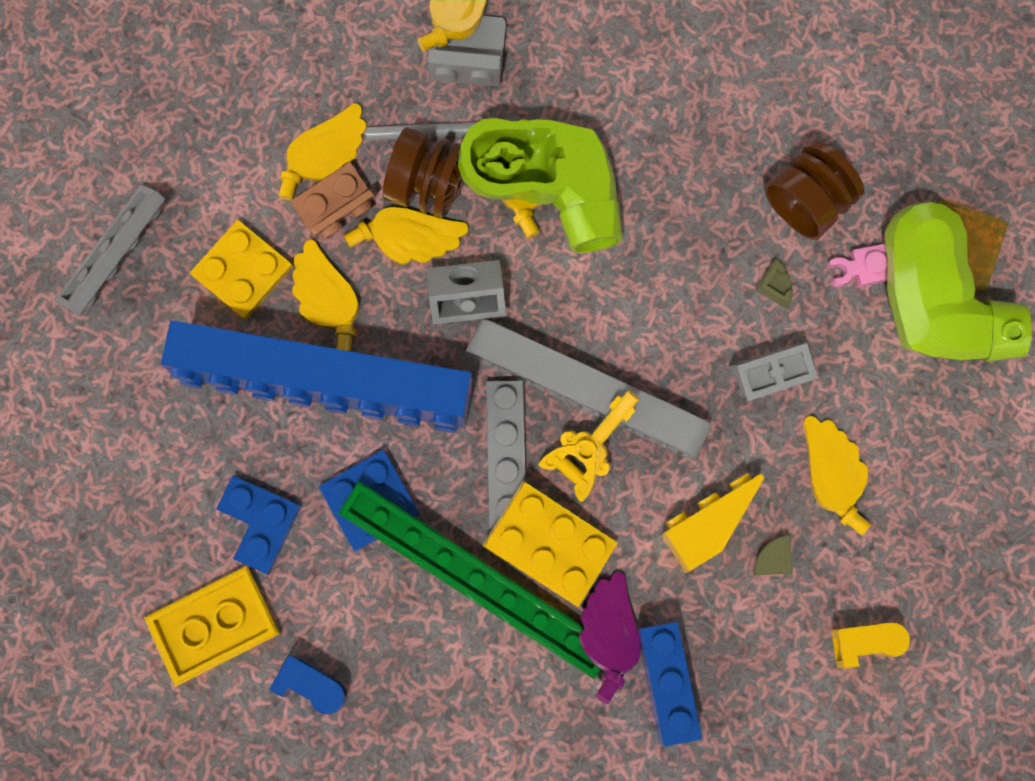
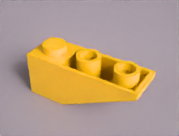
M749 473L743 475L729 484L733 491L722 498L716 492L698 503L701 509L699 512L688 517L684 511L666 522L669 530L664 532L662 536L685 573L723 551L763 482L764 476L762 473L753 479Z

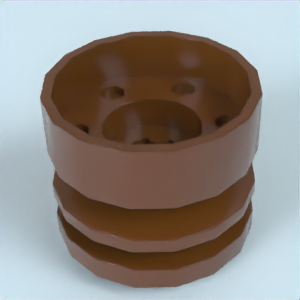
M405 127L401 131L390 156L383 184L384 200L408 207L418 193L420 194V212H429L434 203V216L441 219L445 218L453 202L457 199L463 183L458 169L461 144L455 143L449 153V140L441 139L434 151L430 152V134Z
M819 141L809 142L800 154L793 157L791 167H783L764 187L766 198L774 211L797 233L811 240H819L838 220L837 214H845L852 204H856L865 194L864 184L851 163L837 150Z

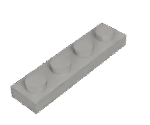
M140 185L54 301L77 316L82 311L87 310L95 301L96 292L103 282L111 279L116 273L117 264L124 254L136 246L139 241V234L147 223H151L157 218L161 210L160 206L165 198L155 190Z
M486 381L489 530L493 529L520 484L526 482L523 381Z

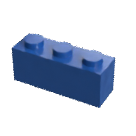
M678 622L637 629L659 744L666 747L701 740L702 734Z

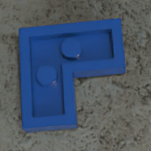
M232 475L216 510L249 524L233 559L270 575L301 506Z

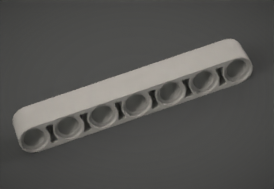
M485 319L480 320L465 350V354L476 361L480 358L484 360L483 364L508 376H511V373L517 375L515 379L523 381L541 391L547 389L549 390V395L575 407L580 404L583 406L582 410L603 420L612 411L609 406L618 395L623 397L628 390H631L640 398L634 406L637 410L627 422L622 420L618 427L642 438L644 435L649 436V441L674 453H677L679 450L683 452V457L691 460H697L711 429V424L698 416Z

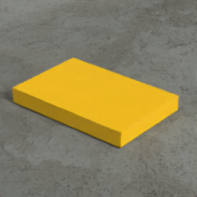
M245 566L144 617L175 687L280 635V631L249 566Z

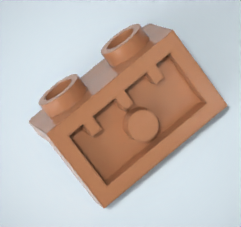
M349 162L291 200L290 204L314 238L322 235L324 239H327L343 228L340 224L342 220L351 214L354 219H357L373 207L370 202L374 200L375 194L371 189H368L353 165Z

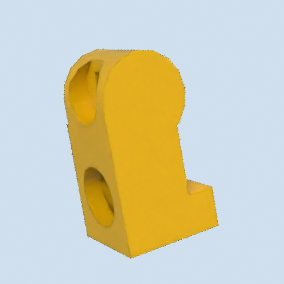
M881 623L831 630L837 668L841 669L859 667L858 656L875 653L888 657L903 655L910 645L908 631L898 623Z

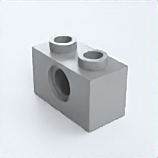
M500 260L426 268L433 325L506 316Z

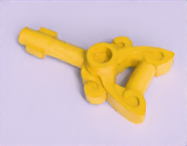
M628 390L623 397L618 395L609 406L612 411L600 423L593 434L588 431H581L577 434L573 430H567L561 435L560 442L563 446L544 456L538 465L546 470H555L557 468L575 484V495L580 502H583L592 492L597 481V475H606L611 469V463L605 459L608 456V449L603 443L622 420L627 422L637 409L634 406L640 398L631 390ZM568 454L573 455L583 462L587 469L586 473L580 470L566 456Z

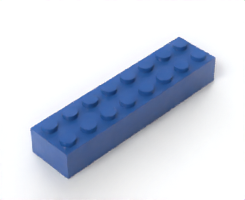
M170 320L160 364L171 373L172 378L180 380L179 384L191 388L201 389L202 384L206 383L216 386V391L231 395H238L240 389L252 392V397L265 401H274L275 396L285 397L289 399V404L309 408L311 402L325 405V410L334 413L347 414L349 408L362 411V417L374 420H383L384 415L395 416L400 424L419 427L421 421L435 424L434 429L448 433H456L457 427L466 428L473 391L471 372Z

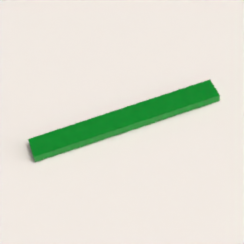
M361 482L357 483L339 510V515L592 679L596 678L601 668L591 661L581 646L579 635L584 630L582 625Z

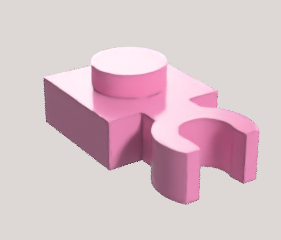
M885 244L852 250L850 253L852 261L837 257L827 264L828 268L840 267L844 271V277L836 278L832 281V286L842 287L852 278L857 279L859 287L887 282V252Z

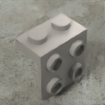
M483 16L481 23L470 37L462 40L449 39L447 40V46L442 48L436 46L433 47V50L429 49L427 65L430 80L443 83L455 82L478 86H500L506 32L505 20L501 17Z

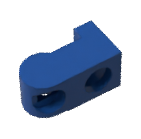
M288 655L269 688L270 691L281 697L288 696L292 690L310 700L313 708L322 714H333L341 710L347 701V690L340 681L295 655Z

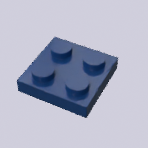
M384 450L318 486L354 552L378 540L338 514L358 482H361L413 517L420 516L418 509Z

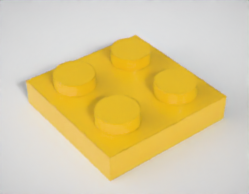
M237 219L189 274L246 321L292 270L293 265Z

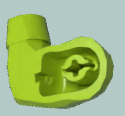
M499 118L482 119L468 129L460 146L458 169L463 181L475 194L491 200L520 199L532 204L542 205L553 203L560 211L559 219L570 250L573 253L597 252L622 242L620 203L617 201L615 175L607 151L595 131L553 120L509 121Z
M929 201L910 204L893 215L885 230L887 290L901 346L905 350L925 357L949 360L983 359L984 362L1026 357L1032 337V321L1029 307L1026 304L991 299L981 303L974 299L975 285L968 264L967 231L961 217L947 206Z

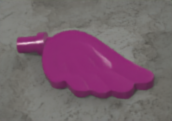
M621 572L612 574L609 581L603 579L597 582L594 593L588 598L587 607L581 613L584 630L579 635V641L591 661L605 671L603 676L604 682L598 690L596 697L606 704L610 703L617 689L621 690L623 688L625 673L632 670L640 658L639 635L629 604L626 577Z

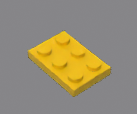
M522 482L482 546L566 601L579 607L618 543L531 485Z

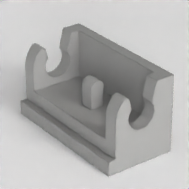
M795 343L728 365L731 375L736 377L739 388L737 392L740 397L746 398V401L818 379L807 343Z

